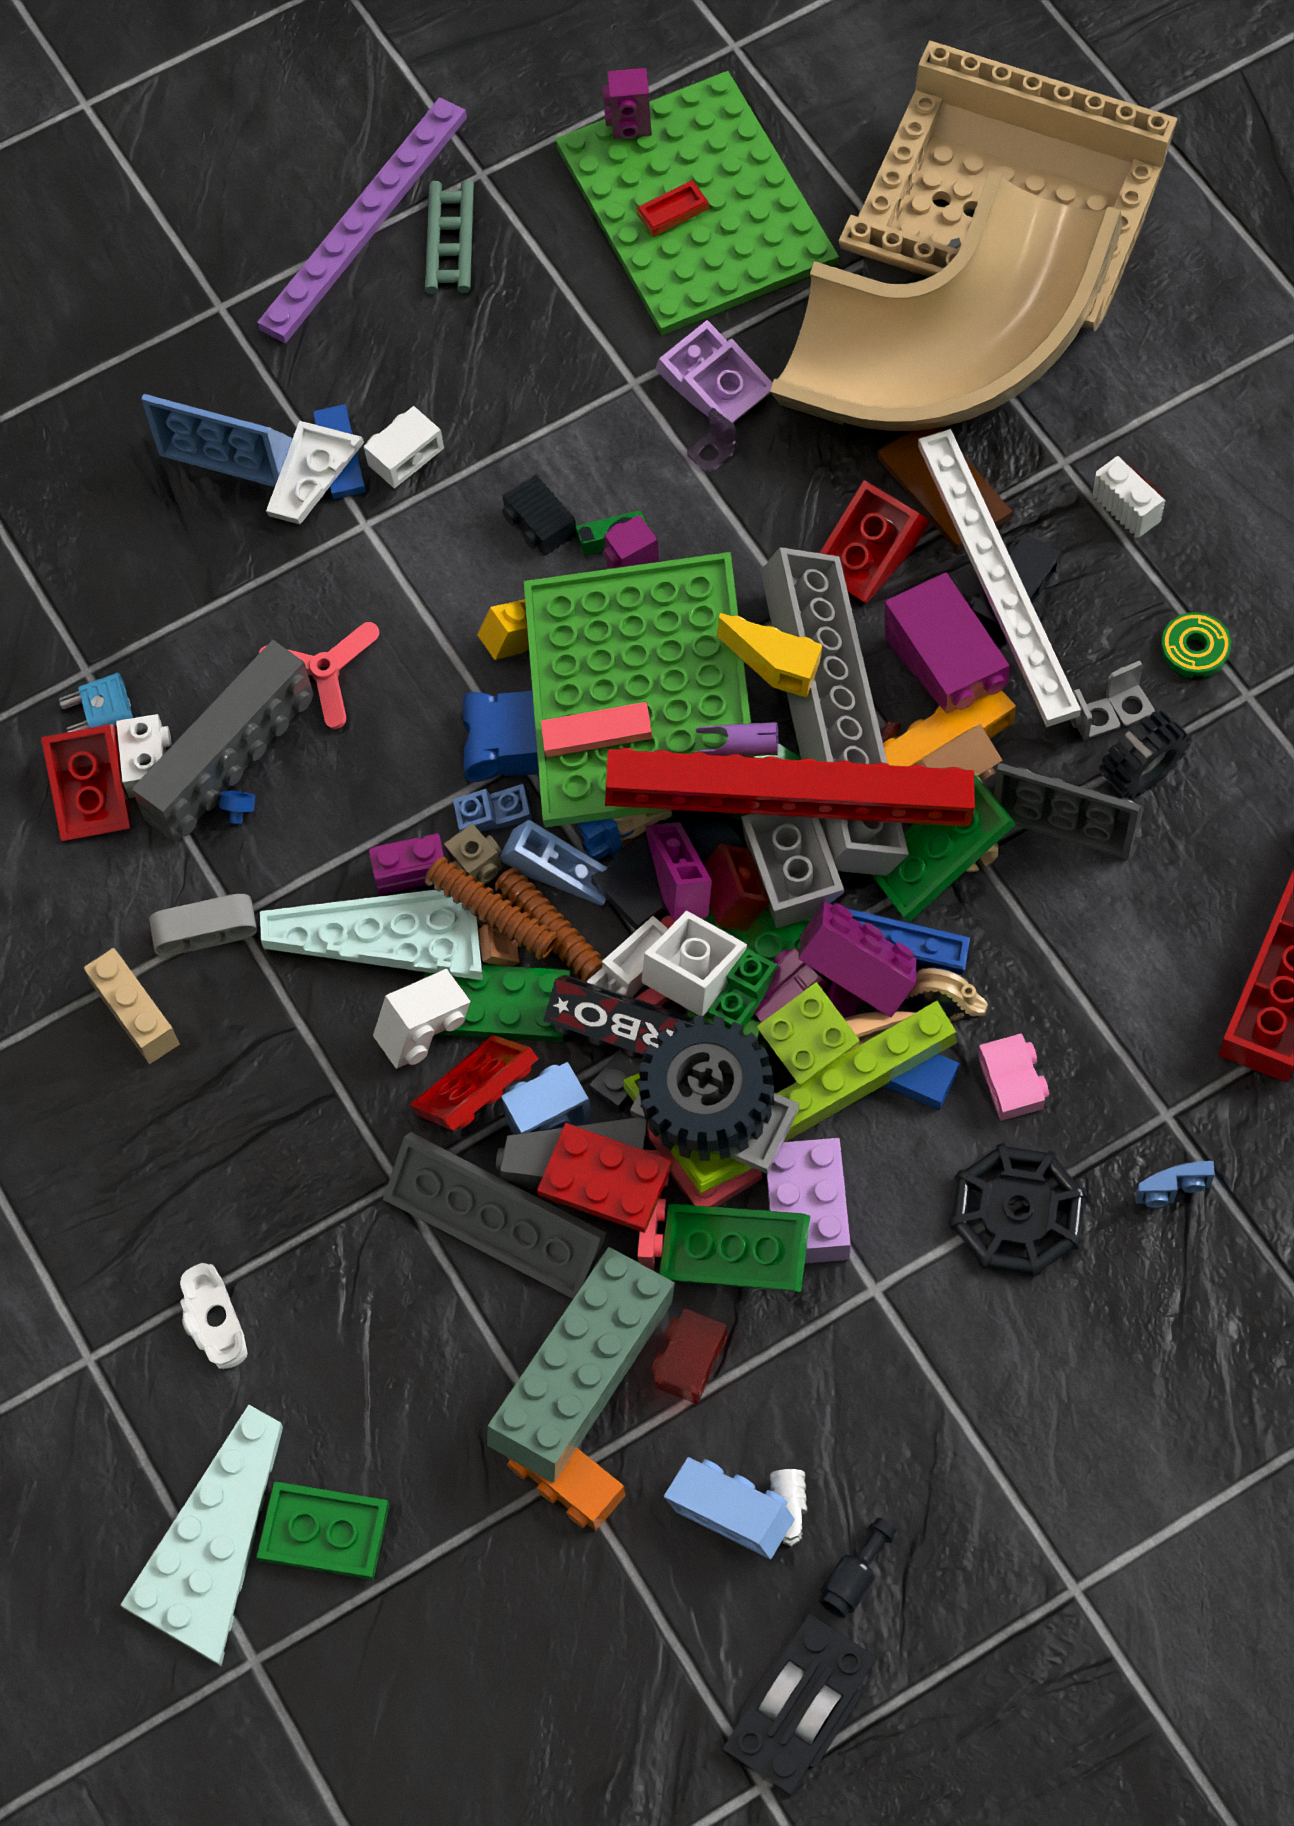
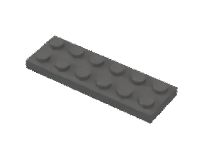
M412 1132L403 1138L383 1200L572 1299H574L593 1271L607 1234Z

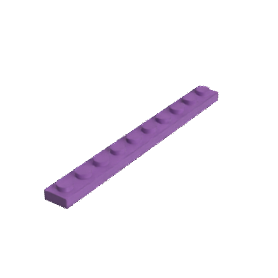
M440 97L259 319L257 324L260 331L285 344L467 119L465 109Z

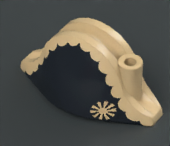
M936 967L922 969L916 973V984L903 1001L916 1012L938 1001L950 1022L985 1016L988 1003L976 992L975 987L968 984L958 973Z

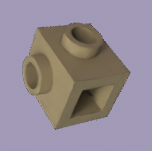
M473 823L444 843L449 859L457 865V870H465L466 876L472 875L475 877V882L488 883L503 869L499 854L502 853L499 845L490 835L485 838Z

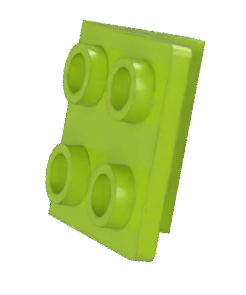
M817 982L756 1026L799 1085H804L860 1042L859 1038Z

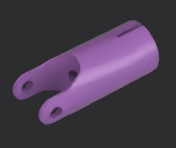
M777 722L728 724L696 728V732L700 734L717 733L728 738L725 745L718 749L699 750L697 752L718 756L730 754L742 756L778 755Z

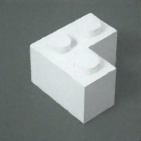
M447 969L385 995L373 1036L396 1069L408 1063L410 1065L417 1064L427 1056L429 1046L435 1034L444 1030L453 1031L464 1023L470 1000Z

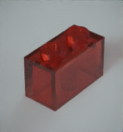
M720 843L703 864L712 880L710 906L717 925L747 931L770 901L750 849Z
M684 1308L680 1319L675 1317L672 1319L666 1334V1339L670 1340L665 1353L658 1352L652 1365L651 1373L655 1375L654 1379L657 1389L698 1405L727 1339V1325Z

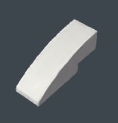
M652 916L602 961V968L587 982L633 997L644 985L642 983L644 953L668 928Z

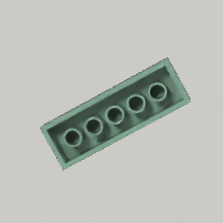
M608 1247L488 1424L487 1446L548 1481L555 1483L576 1448H578L671 1306L675 1282Z

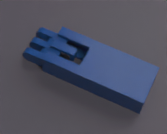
M937 1054L890 1080L889 1083L883 1086L940 1110L957 1076L959 1063Z

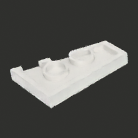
M299 421L268 504L267 514L270 517L301 524L363 445L362 437Z

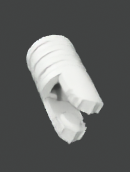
M783 1469L770 1473L771 1491L787 1501L786 1507L795 1519L782 1540L783 1544L789 1545L792 1548L793 1545L800 1543V1539H802V1515L807 1512L805 1472L797 1469Z

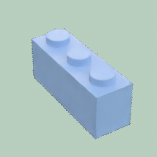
M688 1457L664 1495V1498L675 1512L771 1560L795 1520L786 1507L787 1501L773 1491L767 1490L764 1494L755 1490V1485L740 1475H735L734 1478L723 1474L724 1471L718 1465L707 1459L700 1463Z

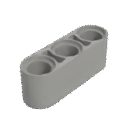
M232 894L164 909L153 913L149 917L154 951L157 955L171 956L250 938L257 932L252 900L246 894Z

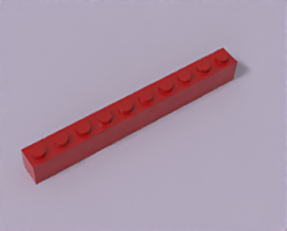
M630 748L608 749L604 806L970 826L975 809L974 770H963L959 767L928 768L918 764L893 766L883 762L858 764L847 760L823 762L811 758L788 760L775 756L753 758L744 757L739 754L718 756L707 755L703 752L683 754L671 753L666 750L648 752L634 751Z

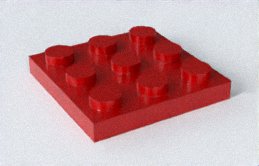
M492 1035L409 1105L419 1117L452 1131L462 1129L475 1118L474 1113L483 1105H490L497 1101L503 1095L502 1089L512 1081H519L528 1075L532 1069L531 1065L538 1060V1057L528 1046Z

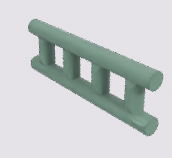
M470 180L461 182V191H442V184L439 181H431L429 183L425 291L429 294L438 292V283H458L457 290L460 293H468L470 291L474 183ZM441 204H460V217H441ZM440 230H459V243H440ZM458 256V270H439V257Z

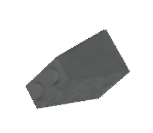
M644 1117L576 1126L645 1151L647 1149L650 1150L648 1120ZM563 1128L507 1136L505 1148L498 1149L496 1158V1170L500 1171L499 1178L546 1202L561 1204L538 1196L537 1189Z

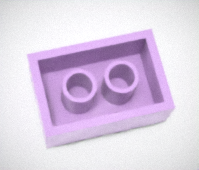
M840 1138L783 1142L769 1173L766 1174L769 1211L805 1213L811 1216L805 1263L850 1260L851 1244Z

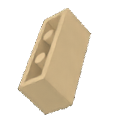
M112 948L83 967L92 986L149 1065L180 1045L171 1025L115 948Z

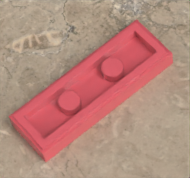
M647 702L541 721L546 757L653 739Z

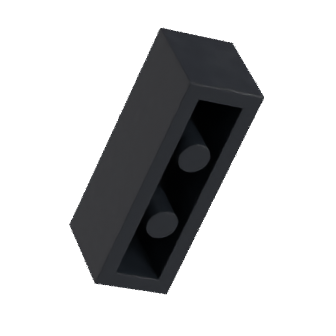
M1025 533L1018 544L1015 542L1011 544L1008 554L1034 606L1059 570L1061 551ZM985 592L983 594L977 593L970 604V608L989 636L1006 646L1008 642Z

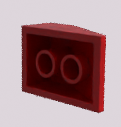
M864 480L820 553L840 557L847 591L863 602L868 603L913 551L931 521Z
M109 724L41 737L61 841L130 829L129 800L122 782L117 725Z

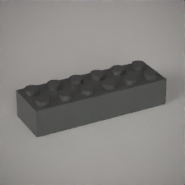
M274 640L257 655L132 788L143 818L148 824L174 843H177L183 836H187L193 831L197 820L206 811L212 810L217 805L220 799V792L225 791L229 786L235 785L241 779L244 770L253 761H257L263 756L267 745L276 736H281L287 730L294 716L298 712L307 709L314 694L305 662Z

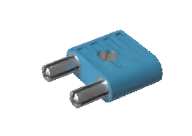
M118 672L79 686L78 692L59 698L62 709L82 703L87 719L67 727V732L109 724L117 725L116 721L133 718L130 700L127 696L124 682Z

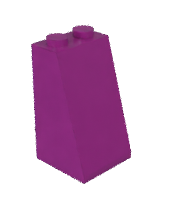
M947 572L885 601L886 642L946 714L956 709H965L975 700L987 694L994 695L1009 684L1010 665Z

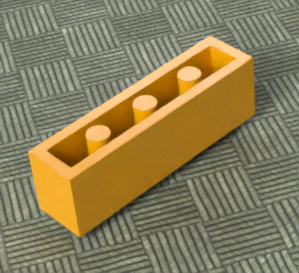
M1001 690L994 695L987 694L975 700L965 709H956L948 714L939 706L933 715L925 720L919 719L908 728L907 732L897 739L890 738L883 743L887 763L893 766H911L916 761L979 724L982 725L989 739H991L1014 723L1016 705Z

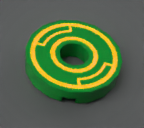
M1198 612L1181 614L1171 620L1163 631L1161 641L1162 656L1166 664L1173 671L1184 677L1193 678L1194 676L1202 675L1203 678L1209 677L1220 671L1228 661L1232 641L1228 629L1220 620L1211 615ZM1191 640H1198L1204 644L1205 649L1193 651L1189 649L1186 643Z

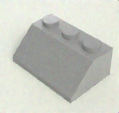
M748 814L741 817L744 838L776 928L813 917L824 900L830 904L844 893V888L819 818Z

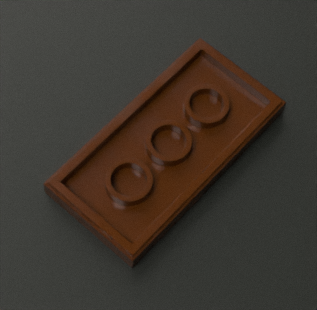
M940 427L910 431L877 451V458L958 552L964 548L963 543L918 447L920 438L943 431ZM963 455L997 528L1012 518L1013 511Z

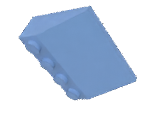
M143 394L141 401L160 456L275 487L292 442L291 437L269 427Z

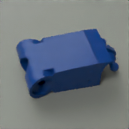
M533 691L497 694L496 697L481 692H470L463 695V725L469 733L463 749L464 778L471 782H481L492 779L499 774L504 776L539 774Z

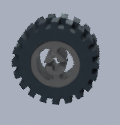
M698 1016L693 1017L694 1026L686 1028L683 1020L674 1023L675 1034L672 1036L664 1029L657 1035L658 1048L651 1044L645 1051L647 1063L641 1062L639 1068L641 1080L638 1081L644 1116L649 1122L650 1130L655 1137L661 1135L662 1144L671 1151L676 1144L678 1145L680 1156L689 1159L692 1150L698 1151L700 1161H710V1152L719 1151L720 1160L731 1157L729 1148L736 1145L740 1153L749 1148L748 1137L751 1135L757 1140L763 1134L762 1122L769 1124L772 1116L771 1105H774L771 1065L769 1066V1057L765 1048L759 1049L758 1038L752 1032L744 1037L743 1026L736 1022H733L731 1028L727 1029L722 1017L714 1016L713 1025H705L704 1017ZM692 1069L693 1077L688 1076L691 1096L684 1097L679 1091V1085L684 1075ZM728 1073L733 1079L734 1084L728 1096L720 1101L719 1093L724 1095L722 1074Z

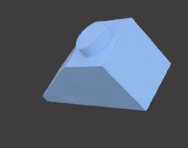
M530 820L513 829L499 857L501 861L512 868H519L521 873L529 878L598 905L605 903L606 898L591 883V876L598 871L602 873L607 869L606 866Z

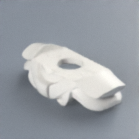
M200 1263L191 1267L183 1273L180 1281L184 1299L180 1300L183 1308V1327L186 1333L194 1339L198 1348L205 1350L208 1359L215 1363L218 1368L235 1367L247 1357V1348L243 1331L224 1282L212 1264ZM215 1306L224 1307L226 1311L225 1321L220 1326H210L207 1322L209 1310Z

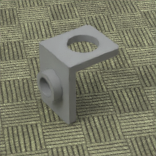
M1141 661L1122 667L1109 675L1105 697L1109 699L1124 727L1140 722L1145 716L1149 718L1151 713L1155 712V709L1139 685L1143 668ZM1126 699H1136L1141 703L1142 710L1137 714H1128L1122 709V703Z
M1080 689L1073 691L1081 712L1079 717L1070 719L1074 728H1078L1083 741L1120 728V722L1108 698L1086 704ZM1095 710L1105 712L1109 719L1108 722L1103 726L1091 724V712Z

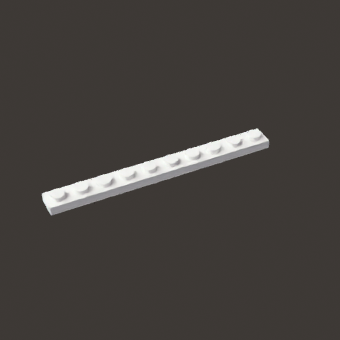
M951 429L920 438L918 442L920 452L1046 727L1079 717L1081 712L1079 704Z

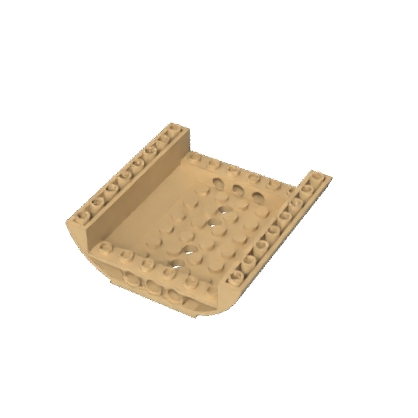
M929 40L918 64L916 90L859 216L850 215L839 239L840 248L928 278L935 275L953 260L962 247L973 218L967 216L964 211L976 209L989 170L1001 173L1009 182L1027 192L1060 204L1087 210H1104L1107 206L1121 210L1122 230L1101 291L1097 293L1089 315L1082 325V328L1095 332L1107 314L1146 218L1171 143L1177 118ZM937 199L946 200L949 203V205L945 207H938L933 203V201ZM960 238L961 246L959 248L947 246L951 239Z

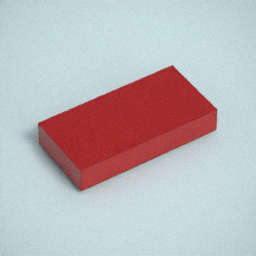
M691 180L636 207L637 216L654 237L708 210L709 202L694 181Z

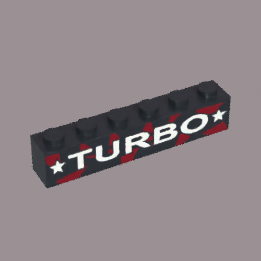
M567 975L555 979L543 1019L544 1022L553 1024L552 1029L559 1033L573 1035L574 1032L586 1035L587 1041L592 1044L607 1047L609 1043L621 1047L623 1054L634 1058H642L650 1044L658 1048L657 1035L664 1029L670 1036L675 1034L674 1023L683 1020L686 1028L694 1026L693 1017ZM704 1021L705 1025H713ZM758 1039L759 1049L764 1047L767 1054H769L770 1044Z

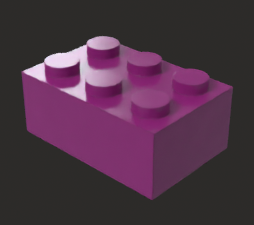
M824 900L800 935L798 959L892 1018L916 984V958L913 957L914 953L899 942H896L894 945L883 938V933L872 924L865 923L862 925L853 919L852 913L844 906L837 903L831 905Z

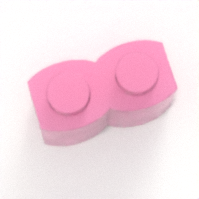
M1022 1033L979 1045L977 1055L1001 1121L1044 1109L1045 1097H1049L1048 1085L1043 1075H1037L1033 1064L1037 1063L1034 1046L1031 1042H1025Z

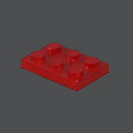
M565 1123L537 1193L538 1196L645 1233L672 1168V1160Z

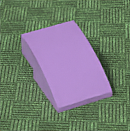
M708 320L661 356L655 368L686 400L725 428L730 427L771 393L770 390L773 384L733 339L727 341Z

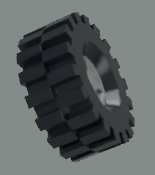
M1160 710L1159 713L1157 711L1152 712L1149 718L1145 716L1140 720L1139 724H1133L1129 728V732L1125 735L1122 734L1117 739L1118 743L1110 747L1108 750L1110 753L1102 759L1103 763L1099 767L1100 773L1123 798L1133 799L1136 795L1144 794L1147 788L1151 789L1159 779L1163 780L1167 776L1166 773L1169 770H1173L1177 766L1176 762L1182 759L1186 754L1184 751L1189 749L1191 737L1164 710Z

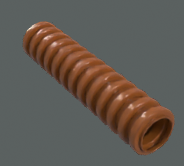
M446 857L438 858L429 868L426 874V884L430 886L434 884L435 890L438 892L443 890L444 896L447 898L452 896L454 903H462L464 910L471 909L473 916L480 915L482 922L489 921V926L492 929L499 928L498 932L501 935L508 934V939L510 941L517 940L519 947L526 946V952L530 954L536 953L535 958L538 960L545 958L555 946L558 936L557 932H549L548 926L544 924L540 926L539 920L536 918L531 920L529 913H521L520 907H512V902L509 900L503 901L502 895L498 893L494 895L492 888L487 887L485 889L483 882H475L474 876H466V871L463 869L457 870V865L454 863L448 864Z
M519 868L508 869L499 876L494 886L495 891L501 894L504 900L511 901L512 907H520L521 913H529L531 920L533 918L539 920L540 926L543 924L548 926L549 932H557V942L552 951L555 954H559L561 961L567 962L566 964L569 969H574L576 977H582L581 980L587 982L602 968V961L604 959H601V954L593 951L594 948L591 944H586V939L583 936H579V931L572 928L569 921H564V916L561 913H557V908L550 905V901L547 898H543V894L541 891L536 890L533 883H528V878L525 875H521Z

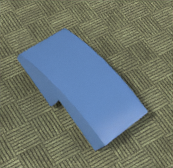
M524 784L492 794L487 789H483L453 799L460 832L472 823L479 831H488L521 824L527 820H534L528 789Z
M1199 1161L1182 1164L1148 1177L1138 1185L1135 1195L1136 1204L1146 1203V1206L1151 1208L1164 1207L1169 1203H1174L1177 1188H1182L1184 1192L1189 1193L1201 1192L1205 1188H1210L1215 1175L1214 1162Z

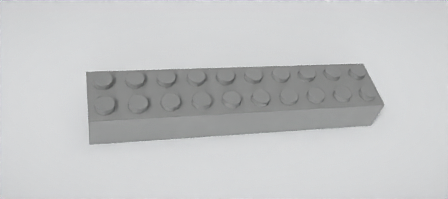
M779 547L760 571L772 627L779 629L781 632L797 637H807L814 642L823 644L820 664L807 698L787 692L801 759L811 758L823 762L847 760L858 764L887 763L840 557ZM819 818L837 871L888 876L909 855L902 824L899 822Z

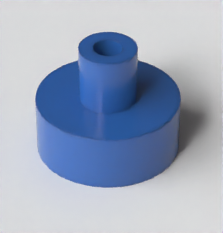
M241 791L220 792L219 808L229 811L228 822L243 823V812L254 811V794Z

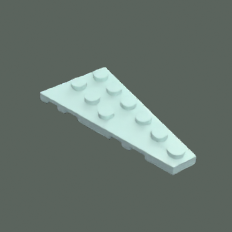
M429 890L260 911L261 942L264 949L429 973H438L447 969L452 976L483 980L477 916L471 914V909L464 910L462 903H454L452 896L450 898L445 897L443 890L440 892Z
M248 1405L121 1603L123 1609L219 1666H222L225 1654L224 1648L228 1632L231 1631L237 1597L242 1589L256 1534L255 1528L259 1512L262 1511L269 1473L272 1472L283 1429L279 1421L251 1405Z

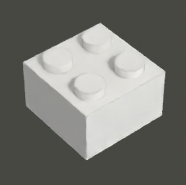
M686 910L644 953L642 983L695 1014L704 1016L728 984L726 976L747 949V944Z

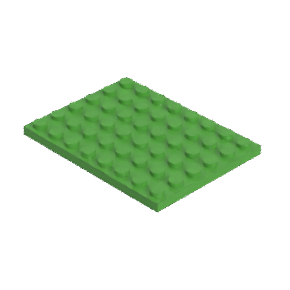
M729 71L649 101L652 134L650 136L613 139L612 126H606L605 119L555 138L557 150L661 336L810 276L814 261L831 267L839 265L837 252ZM693 180L708 200L709 209L653 237L637 216L636 207Z
M731 552L524 581L544 826L553 827L671 811L668 809L604 806L608 749L617 750L620 748L648 752L666 750L671 753L691 754L699 750L718 749L727 742L728 738L717 733L700 734L696 732V728L751 723L744 661L717 637L720 613L738 616ZM647 702L653 739L546 757L541 728L542 720Z

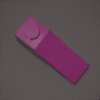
M681 822L646 825V835L662 899L673 921L678 920L686 910L699 918L708 917L712 880Z

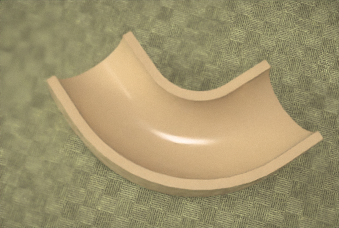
M989 170L962 247L953 260L935 275L915 283L888 284L814 261L810 272L811 287L803 324L786 368L781 376L773 381L770 390L771 394L782 406L841 425L847 423L863 428L887 431H919L945 427L972 419L999 407L1037 381L1061 357L1076 337L1089 315L1097 293H1100L1122 230L1121 210L1109 206L1104 210H1087L1060 204L1027 192L1009 182L1001 173Z

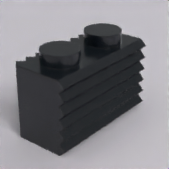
M537 474L502 495L504 502L502 513L511 526L517 524L523 530L522 536L531 549L537 547L543 555H548L549 552H553L555 548H559L560 545H564L566 541L577 535L574 516L555 497L554 493L547 488L546 484L539 479Z

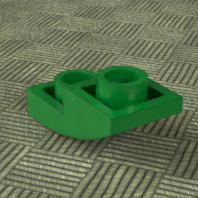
M747 948L727 974L728 984L707 1011L709 1018L713 1020L714 1016L724 1018L726 1028L730 1029L733 1022L742 1025L744 1029L765 996L777 972V964Z

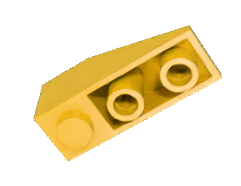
M525 599L490 607L477 636L494 660L521 654L529 650Z
M720 613L717 637L773 688L807 698L820 664L823 644L814 642L807 637H797L781 632L772 626H762L746 621L740 616Z

